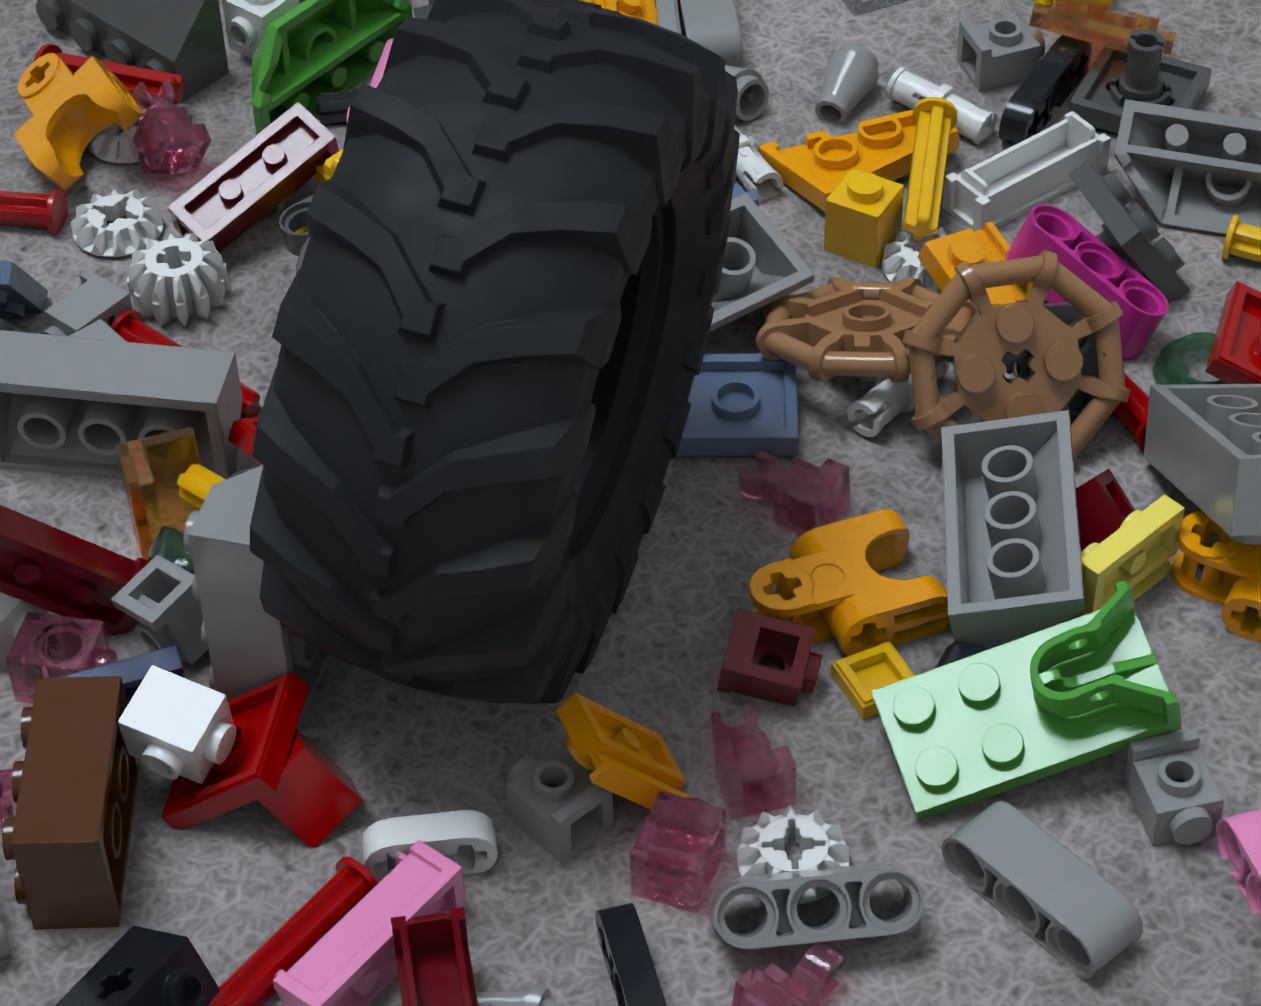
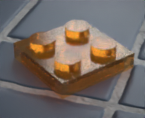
M1056 0L1055 5L1034 4L1029 26L1124 52H1128V39L1131 34L1138 30H1153L1161 34L1165 40L1162 54H1171L1176 32L1158 28L1160 20L1158 17L1128 11V13L1111 10L1112 5L1094 0Z

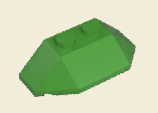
M305 0L269 24L252 56V107L256 135L297 102L301 103L314 116L318 113V95L351 90L373 75L387 40L394 38L396 28L407 17H413L412 4L404 0Z

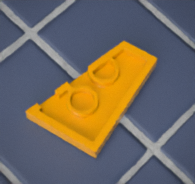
M913 109L861 121L858 125V132L830 137L825 130L805 134V144L780 150L776 141L763 144L759 147V153L782 176L783 183L825 212V200L851 168L873 173L891 181L910 173L916 126L912 119ZM955 127L950 131L947 155L959 149V130Z

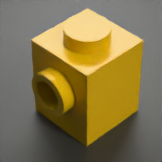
M851 168L825 200L824 251L876 268L883 259L885 245L894 242L897 232H901L904 185L879 177L873 173Z

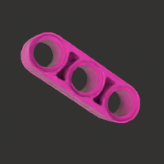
M1036 205L1031 209L1007 251L1006 260L1039 256L1043 250L1056 253L1057 261L1109 302H1118L1123 311L1122 316L1119 317L1122 356L1124 359L1138 357L1169 310V303L1165 295L1071 215L1052 205ZM1051 288L1045 298L1049 303L1068 302Z

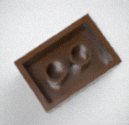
M121 676L37 678L33 707H24L22 710L21 740L26 752L24 761H15L13 764L12 795L17 808L15 816L5 817L2 846L5 859L15 860L16 862L14 878L16 901L18 904H27L34 930L119 927L140 766L139 758L128 754L118 724V720L127 707Z

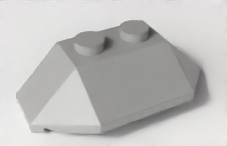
M1125 99L1114 157L1160 225L1226 236L1232 217L1236 214L1241 216V223L1261 228V120Z

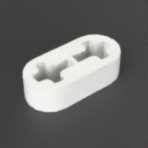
M474 810L388 818L370 825L362 836L363 866L372 873L378 883L396 867V857L400 853L408 855L410 853L409 848L418 840L462 866L463 875L489 870L496 863L498 856L495 826L492 819L484 813Z

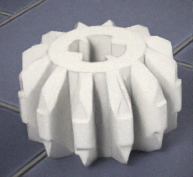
M171 232L167 240L157 241L148 239L145 250L132 252V263L128 268L129 277H127L130 296H133L134 304H136L144 318L156 317L161 327L168 323L172 317H177L184 327L189 316L193 314L208 320L211 307H223V298L225 291H227L226 282L229 281L226 263H223L222 255L216 250L213 241L204 240L199 242L195 233H190L184 238H175Z

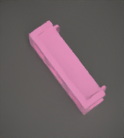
M420 840L409 848L410 853L408 855L400 853L396 857V867L287 972L280 969L274 975V989L277 990L283 1006H368L398 976L391 918L405 916L407 921L409 918L438 913L450 914L449 909L464 907L465 909L466 898L462 866Z

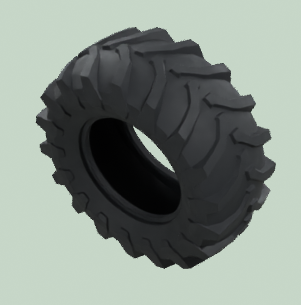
M434 0L427 19L407 17L396 28L380 83L377 88L364 83L360 87L350 105L343 152L332 178L317 185L307 211L308 235L310 239L302 266L280 304L272 338L281 344L277 367L275 368L256 426L252 456L263 464L250 524V552L264 561L260 589V600L263 610L282 622L283 628L325 654L361 667L387 681L457 699L495 703H558L562 700L574 672L580 674L585 672L594 657L611 613L616 614L625 596L639 559L637 551L644 534L649 533L666 488V485L662 483L670 459L675 458L691 408L688 398L694 375H699L712 324L714 308L711 306L713 296L718 293L732 216L730 208L740 133L735 130L738 94L736 77L725 71V60L720 55L682 34L642 19L622 15L618 11L601 8V5L581 0Z

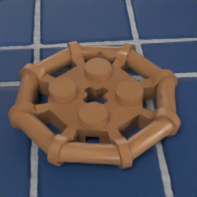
M1043 250L1039 256L974 265L964 261L955 267V276L912 330H906L902 342L908 344L915 415L911 418L917 431L926 430L942 443L941 427L959 425L950 416L964 405L984 421L1062 411L1079 389L1093 395V397L1071 424L1074 466L1079 464L1077 459L1079 454L1120 402H1128L1131 390L1125 386L1119 317L1123 314L1122 309L1117 301L1109 302L1058 262L1057 254ZM1028 283L1026 300L1002 305L999 303L991 304L985 289ZM1050 288L1083 314L1067 325L1043 306ZM969 300L977 312L956 339L951 341L940 336L965 302ZM1095 333L1099 378L1081 374L1083 357L1079 351L1078 339ZM1024 349L1027 350L1030 354V358L1027 361V365L1031 369L1029 374L1024 379L1016 376L1011 382L1006 381L1003 376L1006 373L1007 367L1001 362L1003 356L1007 352L1017 356ZM934 353L950 356L951 364L954 367V391L940 397L938 395Z
M842 276L829 278L825 286L795 296L785 295L765 305L764 317L766 321L756 335V346L760 353L769 360L783 359L807 370L812 380L827 382L832 376L888 377L893 383L906 382L909 379L911 370L908 344L902 342L905 331L912 330L940 294L922 287L919 279L905 277L896 283L849 282ZM969 300L965 302L940 336L951 341L956 339L975 314V308ZM934 353L935 365L945 361L951 363L950 356Z

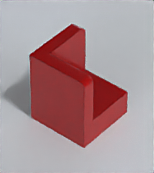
M297 729L276 792L257 799L310 847H317L363 801L350 776Z

